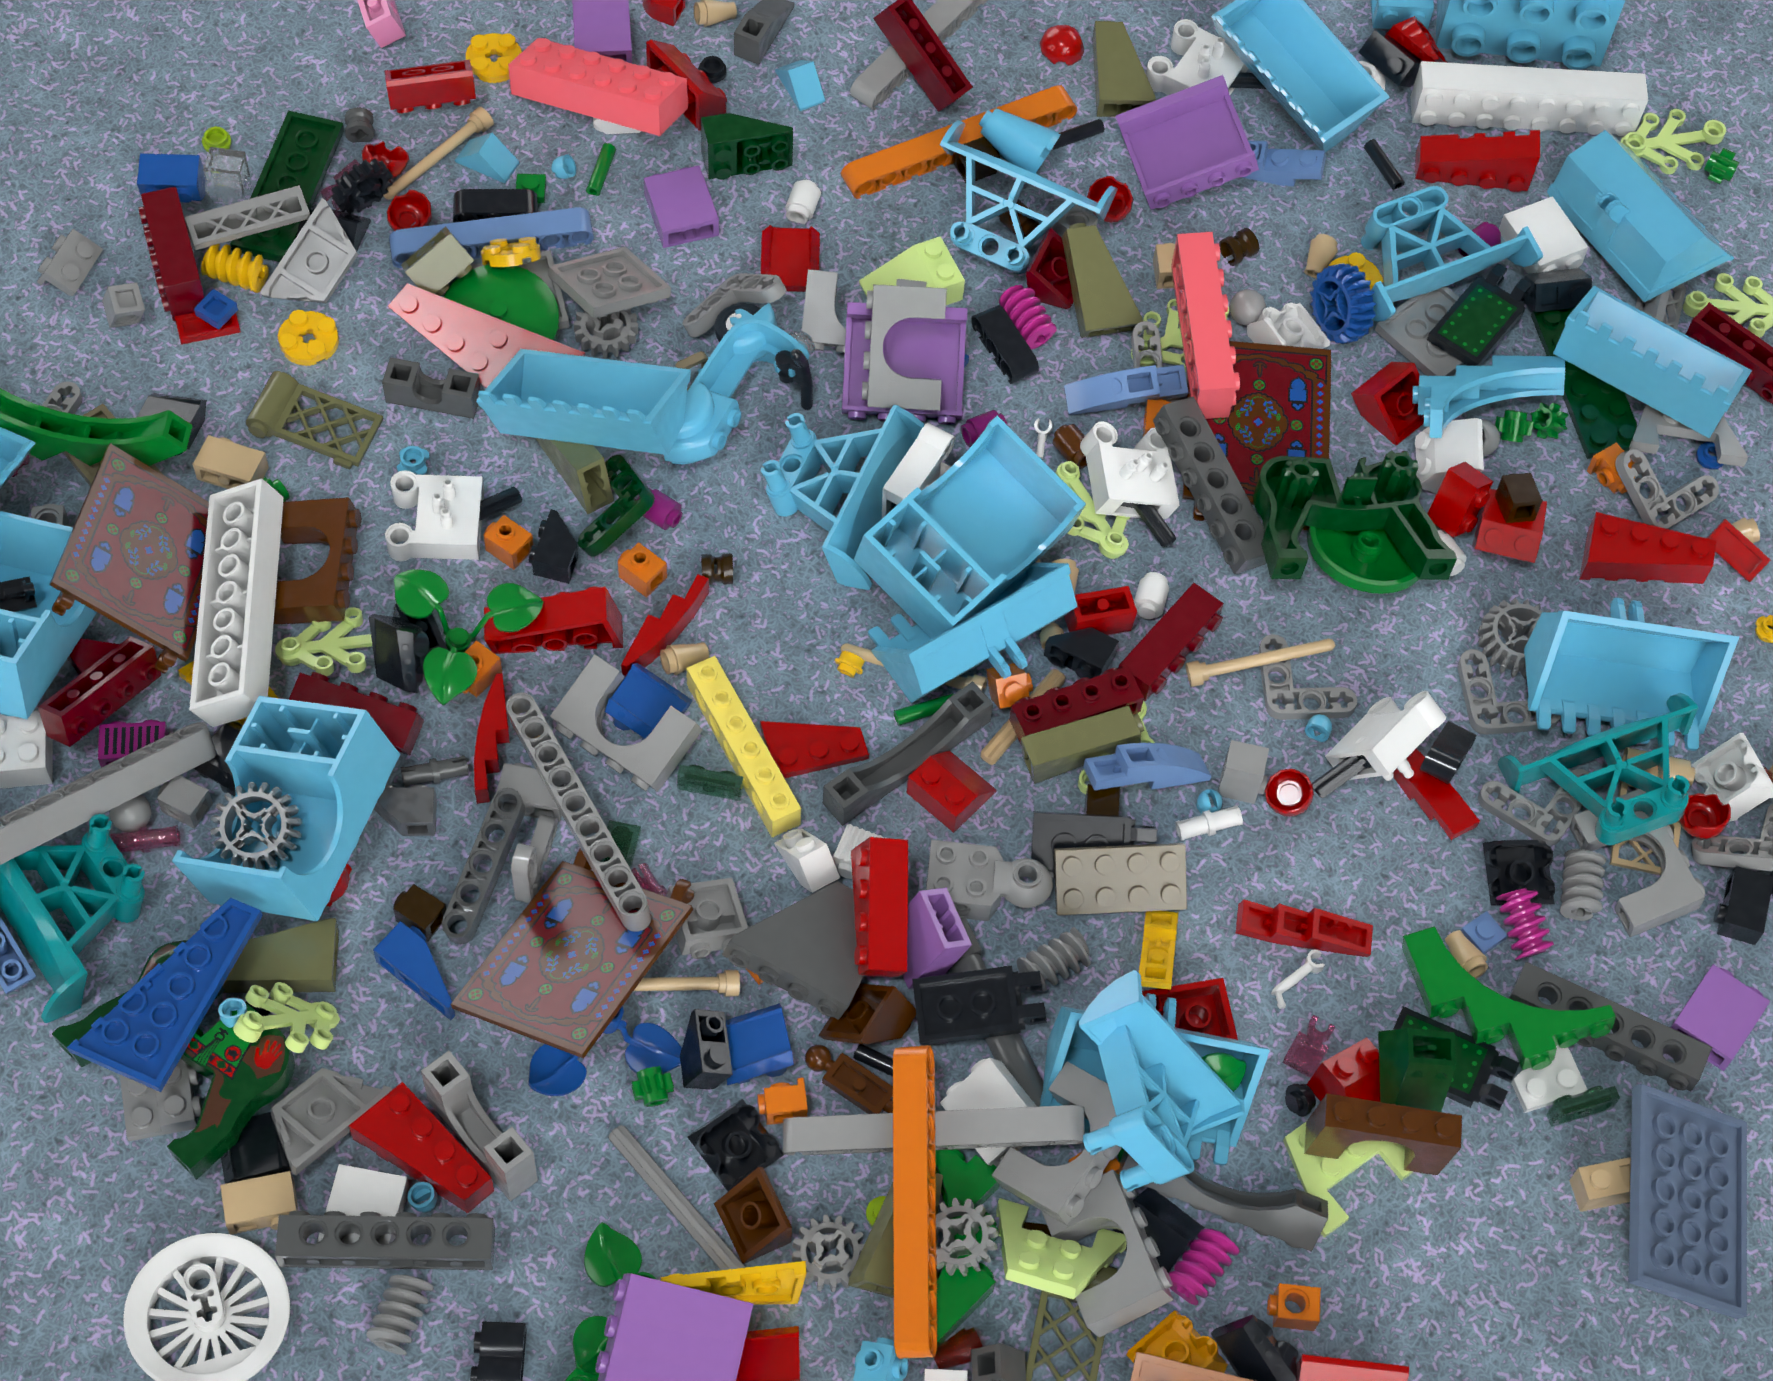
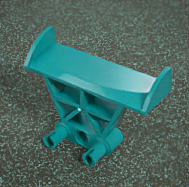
M1683 693L1674 694L1666 702L1669 713L1627 723L1589 736L1525 766L1514 756L1506 755L1500 757L1498 766L1508 787L1517 793L1520 792L1522 785L1549 776L1598 817L1595 826L1597 839L1603 844L1615 845L1673 824L1683 816L1688 804L1689 797L1687 792L1690 784L1685 777L1676 775L1675 780L1673 777L1670 778L1669 732L1679 729L1682 736L1688 734L1698 706L1689 696ZM1657 737V749L1622 761L1619 750ZM1600 757H1604L1608 767L1580 777L1575 776L1568 770ZM1658 766V777L1644 770ZM1618 780L1646 792L1628 800L1615 797L1614 802L1612 800ZM1610 783L1605 800L1592 790ZM1643 811L1649 818H1639L1634 812Z
M97 814L91 817L89 832L85 833L82 837L81 845L37 846L0 865V908L54 991L41 1015L44 1023L59 1019L81 1008L88 972L77 955L113 918L120 922L128 923L138 919L141 914L145 890L142 885L145 871H141L142 867L138 864L127 863L109 836L112 822L108 821L109 817L104 814ZM81 869L95 890L73 886ZM21 870H36L48 887V890L36 894ZM59 870H68L65 877H63ZM59 908L63 910L76 930V933L69 941L66 940L49 912Z

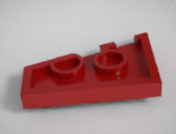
M760 721L765 745L784 779L869 759V753L860 727Z

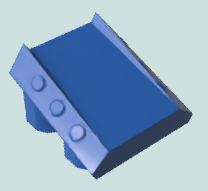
M635 663L632 664L630 671L613 696L609 698L605 712L613 717L615 727L623 731L631 729L644 740L650 735L670 706L684 714L693 700L640 664Z
M780 1003L726 1020L733 1074L726 1079L727 1086L735 1083H746L752 1078L763 1074L770 1077L781 1076L786 1072L787 1067L794 1065L792 1049Z

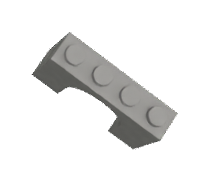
M808 269L801 342L807 344L808 350L824 351V346L836 347L837 353L845 354L846 328L841 325L835 313L838 272ZM897 279L896 286L926 287L927 282Z
M873 284V291L867 290L866 309H872V320L865 322V339H871L870 352L864 351L863 369L869 370L868 382H862V400H867V407L892 408L893 405H898L903 409L940 411L942 380L905 377L894 372L884 359L883 341L888 330L900 320L906 318L945 319L946 288Z
M594 654L550 715L557 723L555 729L568 739H571L573 735L581 739L583 742L580 746L593 756L600 752L608 758L605 764L619 774L623 770L632 774L633 777L630 781L644 791L651 787L658 792L702 732V729L695 721L670 706L650 735L643 741L628 746L609 742L603 732V715L609 698L613 696L625 676L618 669Z
M1636 789L1619 798L1628 800L1646 792ZM1589 810L1574 815L1569 828L1581 849L1595 851L1607 845L1597 839L1595 826L1598 817ZM1643 811L1634 812L1639 818H1649ZM1669 825L1629 839L1648 847L1656 855L1661 867V877L1654 884L1622 897L1617 902L1615 912L1629 937L1641 934L1700 909L1705 899L1704 886L1690 872L1689 860L1684 851L1678 850L1673 841L1674 834Z
M449 1050L421 1070L428 1102L481 1167L490 1175L494 1183L510 1202L538 1181L534 1152L513 1127L502 1133L495 1126L473 1092L470 1075Z
M1067 1061L1048 1090L1056 1101L1062 1105L1083 1106L1084 1117L1090 1123V1132L1108 1126L1110 1120L1116 1116L1108 1083ZM1116 1145L1098 1152L1096 1155H1090V1152L1088 1153L1085 1148L1076 1159L1060 1166L1043 1165L1010 1147L993 1172L992 1177L1003 1189L1068 1226L1072 1218L1080 1214L1086 1196L1091 1189L1098 1186L1103 1176V1170L1109 1161L1119 1154L1121 1147Z
M1113 1169L1103 1174L1098 1186L1090 1190L1084 1200L1080 1214L1072 1218L1068 1226L1042 1211L1051 1236L1058 1239L1078 1241L1098 1230L1107 1228L1118 1229L1125 1234L1127 1252L1120 1269L1111 1278L1080 1293L1076 1297L1087 1328L1099 1338L1173 1301L1169 1287L1173 1286L1172 1280L1167 1270L1159 1266L1156 1257L1160 1256V1251L1151 1236L1147 1237L1144 1227L1148 1226V1222L1140 1207H1135L1132 1198L1136 1196L1135 1190L1127 1192V1189H1124L1121 1183L1120 1176Z

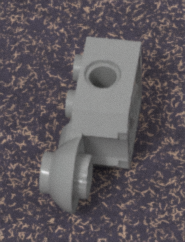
M931 840L926 890L947 887L960 918L966 917V919L989 921L1000 906L1001 897H1004L1015 906L1031 908L1044 903L1051 894L1053 888L1052 876L1048 869L1037 860L1021 858L1008 862L1003 860L999 850L994 846ZM1029 877L1034 882L1025 883L1021 881L1019 878Z

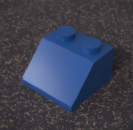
M140 153L137 177L140 195L176 187L180 202L188 203L191 201H202L207 194L209 184L200 155Z

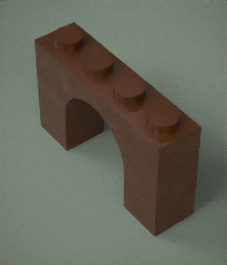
M349 497L283 502L280 536L283 543H323L329 545L330 550L324 565L313 575L300 580L277 581L274 624L344 621L346 608H349L350 605L349 583L354 578L353 555L358 550L357 528H360L362 522L359 509H356Z
M1327 1093L1306 1121L1304 1154L1338 1159L1344 1150L1353 1143L1361 1141H1388L1405 1146L1404 1170L1438 1175L1461 1149L1462 1115Z

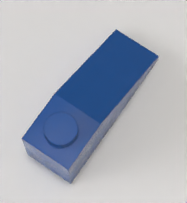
M400 921L373 949L376 962L449 1020H452L455 1017V1011L450 1005L452 1000L425 941V935L415 926L409 928Z

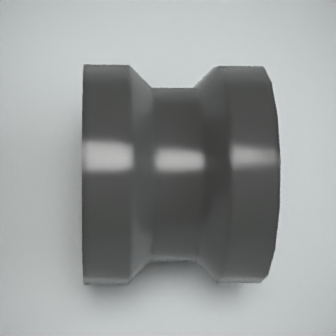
M357 107L349 109L345 113V124L347 125L345 136L350 142H369L373 139L374 129L372 124L374 120L370 110Z

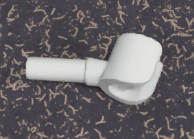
M1038 418L1034 423V428L1038 432L1036 455L1043 459L1047 435L1053 430V423L1049 419V428L1046 431H1040L1038 427L1040 418Z

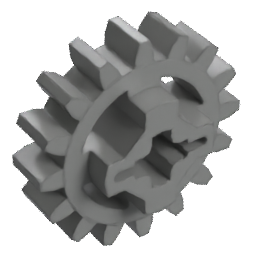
M584 309V313H576L577 321H574L576 342H581V349L583 351L591 348V356L602 352L603 358L606 359L608 353L612 352L615 357H618L620 349L628 352L629 343H636V335L639 334L636 313L631 314V309L607 314L605 317L600 318L591 317Z
M953 1198L952 1207L949 1208L941 1202L939 1205L942 1212L936 1214L937 1269L940 1270L946 1265V1272L952 1276L957 1268L963 1277L967 1276L968 1267L972 1266L976 1272L981 1271L978 1262L983 1260L990 1263L991 1259L987 1254L988 1250L994 1251L998 1248L996 1243L991 1240V1238L999 1236L997 1229L990 1227L995 1222L991 1215L984 1216L986 1209L982 1204L974 1209L971 1199H967L964 1206H961L958 1199ZM962 1216L958 1219H951L953 1217ZM980 1225L982 1228L981 1243L976 1240V1234L980 1230L978 1228ZM939 1231L943 1233L944 1240L940 1244V1249L938 1246ZM957 1233L959 1235L965 1234L966 1238L963 1241L960 1239L955 1240L954 1236ZM969 1255V1256H967V1257H965V1258H959V1259H957L958 1256Z
M826 1214L823 1216V1223L818 1224L812 1218L810 1219V1230L804 1227L799 1229V1235L802 1239H794L793 1248L798 1251L792 1253V1262L806 1261V1285H809L814 1280L817 1282V1291H821L824 1285L827 1284L830 1286L831 1292H836L838 1283H841L846 1289L849 1287V1277L865 1245L859 1244L863 1240L864 1234L862 1232L853 1234L855 1223L851 1221L844 1226L842 1225V1216L839 1215L835 1222H830ZM847 1243H849L852 1248V1260L849 1258V1254H847L844 1250L846 1248ZM807 1247L815 1254L811 1264L806 1255ZM836 1248V1255L829 1254L823 1258L824 1250L829 1252ZM837 1271V1273L827 1274L825 1272Z

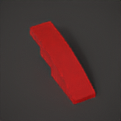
M697 574L685 598L673 594L660 619L649 614L647 615L621 664L622 674L625 677L630 671L632 664L638 663L644 668L660 656L661 650L666 649L667 645H671L694 618L709 594V578Z
M497 673L494 677L484 702L477 729L474 755V785L477 804L490 802L487 774L500 772L497 744L510 743L502 673Z
M1417 749L1406 758L1414 771V775L1411 778H1405L1403 773H1400L1397 768L1394 770V779L1409 800L1414 798L1429 820L1435 818L1450 840L1478 826L1480 820L1450 783L1446 784L1420 770L1425 756Z
M1244 899L1238 904L1235 933L1281 945L1369 957L1371 955L1373 925L1317 908L1306 912L1280 903L1272 908Z

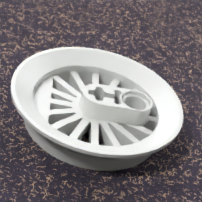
M206 1233L181 1239L170 1244L152 1257L141 1269L131 1285L124 1308V1332L128 1347L137 1364L155 1381H247L268 1364L284 1339L290 1318L288 1287L276 1262L267 1252L251 1241L223 1233ZM216 1263L214 1271L207 1264ZM225 1264L237 1266L220 1293ZM246 1271L255 1277V1279L232 1295ZM202 1278L210 1279L206 1288L201 1290L193 1289L194 1284ZM173 1279H176L185 1291L187 1301L165 1290V1287ZM262 1286L267 1292L266 1297L239 1304ZM161 1297L185 1311L153 1308L157 1299ZM269 1307V1318L240 1316ZM212 1311V1320L206 1322V1313ZM151 1319L182 1321L155 1330H151L150 1327ZM235 1326L264 1328L266 1331L260 1340ZM227 1333L253 1347L239 1350ZM180 1334L156 1352L153 1341ZM218 1336H220L232 1353L222 1356ZM211 1341L215 1358L207 1360ZM188 1343L174 1367L165 1361L166 1358ZM200 1345L197 1363L187 1366Z

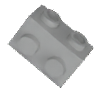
M72 229L66 237L62 234L58 237L51 248L56 251L52 259L46 256L37 270L41 273L37 280L38 284L42 286L45 281H48L70 296H74L103 251V248L75 229Z

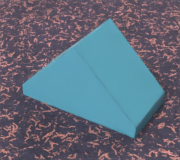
M799 60L775 69L776 74L799 111L825 102L814 61Z
M493 132L470 139L455 159L456 163L505 184L520 164L519 160Z

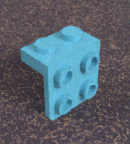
M1370 0L1373 28L1391 29L1393 25L1415 16L1428 30L1434 10L1433 0Z

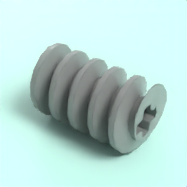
M1571 849L1565 852L1560 913L1565 918L1588 921L1593 918L1592 913L1600 912L1603 907L1602 903L1599 902L1603 898V892L1599 889L1604 886V881L1601 877L1605 875V870L1601 866L1606 863V858L1590 850Z
M1072 927L1070 933L1063 932L1060 934L1059 939L1053 938L1049 940L1048 945H1040L1037 952L1033 950L1027 953L1026 958L1019 957L1017 959V967L1019 973L1040 971L1042 992H1045L1047 990L1045 980H1048L1053 986L1058 984L1057 973L1063 979L1069 978L1068 967L1074 973L1080 972L1078 961H1081L1086 967L1090 966V953L1082 934L1075 927Z
M392 1275L388 1280L391 1288H387L383 1292V1298L386 1301H381L377 1307L380 1314H376L372 1318V1324L375 1327L369 1328L366 1334L368 1339L379 1348L397 1355H406L407 1352L399 1345L400 1343H412V1338L405 1334V1331H415L418 1328L410 1318L423 1316V1312L415 1306L416 1304H428L429 1300L421 1292L422 1290L433 1291L434 1287L427 1281L414 1276Z

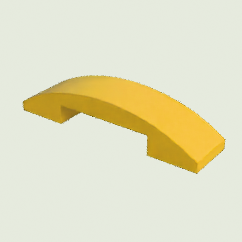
M1146 911L1139 965L1142 987L1171 990L1179 912Z

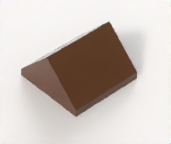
M758 1167L714 1203L743 1264L791 1243L792 1226L763 1167Z

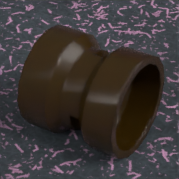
M1244 228L1238 231L1234 237L1228 236L1219 242L1221 255L1224 258L1230 255L1234 257V259L1228 261L1230 266L1242 262L1243 257L1250 258L1256 255L1260 249L1258 239L1249 228Z
M732 553L722 554L720 557H713L711 554H701L702 576L709 578V585H712L714 582H722L724 585L733 584ZM714 565H717V574H714Z

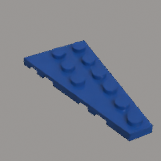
M233 898L228 899L200 925V930L186 943L182 941L163 964L160 965L158 963L118 1000L119 1004L104 1018L100 1016L91 1025L92 1029L81 1039H75L67 1047L69 1052L162 1092L263 916L261 910Z

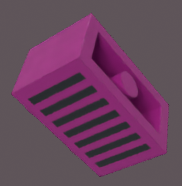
M150 719L141 723L114 721L110 724H100L98 761L101 768L169 735L166 722Z

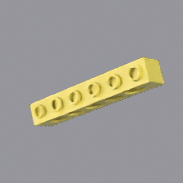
M716 656L687 667V686L771 837L801 825V807Z

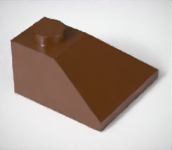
M860 983L849 1007L840 1019L830 1017L819 1036L824 1040L857 1044H871L900 1039L909 1030L911 1022L916 1016V1008L894 986Z

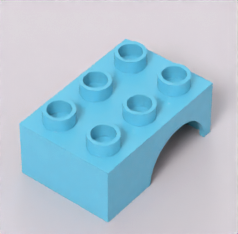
M1437 0L1436 46L1438 48L1452 49L1456 54L1466 57L1487 53L1508 56L1510 60L1517 63H1528L1538 59L1563 62L1566 67L1575 70L1585 69L1590 66L1600 67L1625 0Z
M996 416L988 423L986 429L976 442L949 470L925 489L920 490L917 487L863 535L854 561L933 639L983 611L1072 529L1086 503Z
M0 511V582L30 576V580L34 585V596L37 604L36 608L16 612L0 609V714L28 719L97 612L76 600L63 616L52 611V606L61 591L49 584L73 527Z
M258 696L225 762L233 775L235 793L236 786L240 785L248 792L249 782H254L259 791L261 784L266 782L270 785V791L277 786L282 789L281 797L286 794L292 797V801L288 806L296 805L299 808L298 813L292 817L302 819L300 826L293 827V830H297L302 834L301 838L292 837L290 842L297 846L296 850L293 851L287 847L283 852L288 855L289 859L284 861L277 856L275 858L277 861L276 868L270 867L267 861H265L264 870L256 869L255 863L253 868L243 867V862L240 866L231 865L232 857L225 860L220 856L224 848H216L208 855L200 858H193L184 851L177 850L172 862L212 904L223 905L228 899L233 898L257 908L261 912L318 921L331 898V894L352 851L358 844L359 837L380 795L385 789L400 753L367 710ZM259 801L250 803L245 807L250 812L256 813L263 808L268 809L272 803ZM280 814L276 816L278 820L271 829L275 839L278 838L281 830ZM236 815L232 824L233 840L236 838L235 834L241 827V820L238 815ZM247 817L252 823L253 831L266 837L261 831L262 826L259 825L263 824V822L259 823ZM255 841L249 846H243L240 850L255 853L263 851L268 847L262 841Z

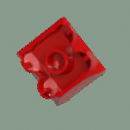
M1415 16L1393 25L1386 33L1422 61L1448 63L1436 46L1427 28Z
M769 225L762 231L761 274L779 276L786 287V291L806 292L808 269L819 270L820 233L812 226L810 228H778Z
M799 1326L747 1331L736 1381H800Z

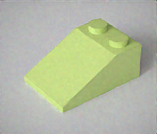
M941 236L913 245L859 280L866 297L867 290L873 291V284L896 286L897 279L927 282L926 287L947 289L946 305L963 300L965 280Z

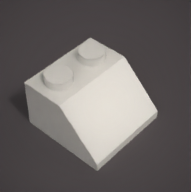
M1481 419L1452 420L1444 429L1442 438H1429L1430 427L1416 435V460L1419 467L1416 476L1421 482L1422 489L1437 494L1448 469L1462 462H1467L1480 472L1484 471Z

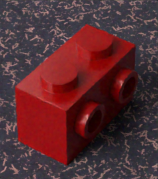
M1462 462L1449 468L1427 513L1436 526L1453 538L1465 532H1471L1478 523L1477 515L1480 508L1490 498L1489 490L1494 481L1467 462Z
M1129 586L1075 594L1077 607L1064 616L1069 632L1092 627L1106 635L1131 631L1137 610Z

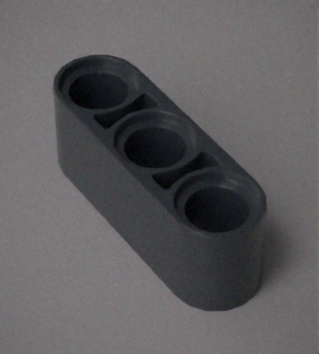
M462 189L457 191L453 197V223L538 212V196L529 189Z
M997 305L971 317L974 331L979 332L981 335L979 339L987 351L993 353L995 356L993 360L1003 375L1007 374L1010 384L1038 373L1039 365L1036 356L1002 306Z
M1448 721L1428 751L1420 770L1449 784L1464 761L1477 735Z

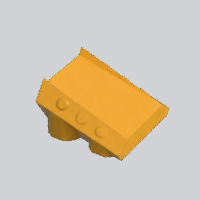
M1176 1310L1131 1347L1126 1354L1133 1363L1136 1352H1141L1225 1373L1228 1363L1219 1355L1217 1343L1209 1336H1201L1193 1328L1192 1321Z

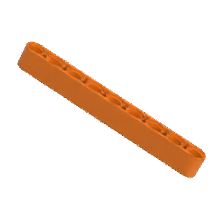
M1062 85L1050 87L997 107V109L1047 128L1062 123L1061 120L1072 119L1078 111L1077 106ZM986 112L962 120L965 123V127L958 143L965 144L984 137L980 133L983 127L979 123ZM952 124L854 160L843 167L841 177L856 199H860L861 195H870L884 190L890 184L894 186L912 179L911 177L914 175L921 176L937 170L936 167L943 165L945 167L953 164L955 152H953V155H949L940 146L943 137Z
M930 1045L895 1048L893 1052L894 1348L898 1359L935 1357L937 1352L935 1061Z

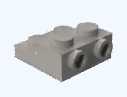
M732 878L691 883L689 889L694 891V898L688 904L692 905L693 911L677 931L676 938L682 955L691 954L693 958L701 959L708 956L711 951H724L731 938L747 929L748 925ZM669 886L668 898H670L674 886Z
M182 1059L179 1060L162 1092L120 1075L128 1141L192 1130L196 1127L197 1117H200L202 1111L200 1096L194 1097L193 1086L199 1085L198 1073Z

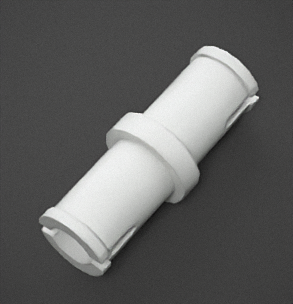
M1238 805L1212 813L1210 810L1203 811L1200 816L1175 821V828L1180 841L1206 833L1208 836L1215 835L1218 830L1243 825L1242 814Z

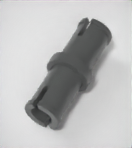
M465 755L440 761L433 758L429 759V763L400 767L404 788L432 781L433 784H439L440 780L469 775Z

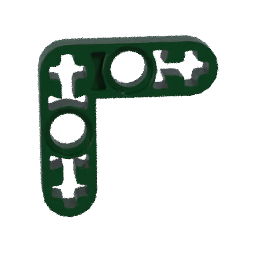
M614 455L605 462L610 486L619 498L586 527L578 538V546L591 557H595L606 550L652 507L655 500L654 494L633 466L621 455ZM639 494L640 498L636 500L635 497Z

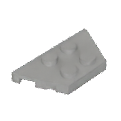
M323 198L320 200L260 291L262 296L317 303L328 302L359 254L326 200Z
M321 1068L271 1107V1116L292 1173L295 1176L350 1133L349 1125L393 1089L383 1085L382 1090L363 1085V1079L353 1076H342L338 1072Z

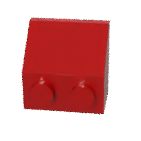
M1391 361L1351 393L1360 415L1394 445H1398L1424 424V415H1418V404H1412L1413 386H1419L1420 375L1415 363Z
M1490 488V498L1481 508L1472 547L1477 550L1535 563L1543 535L1547 501H1542L1535 521L1506 523L1495 497L1497 490Z
M950 750L929 756L908 776L906 791L909 796L953 833L997 792L992 785Z
M1366 1037L1323 1061L1306 1085L1312 1089L1320 1101L1328 1093L1381 1102L1379 1050Z

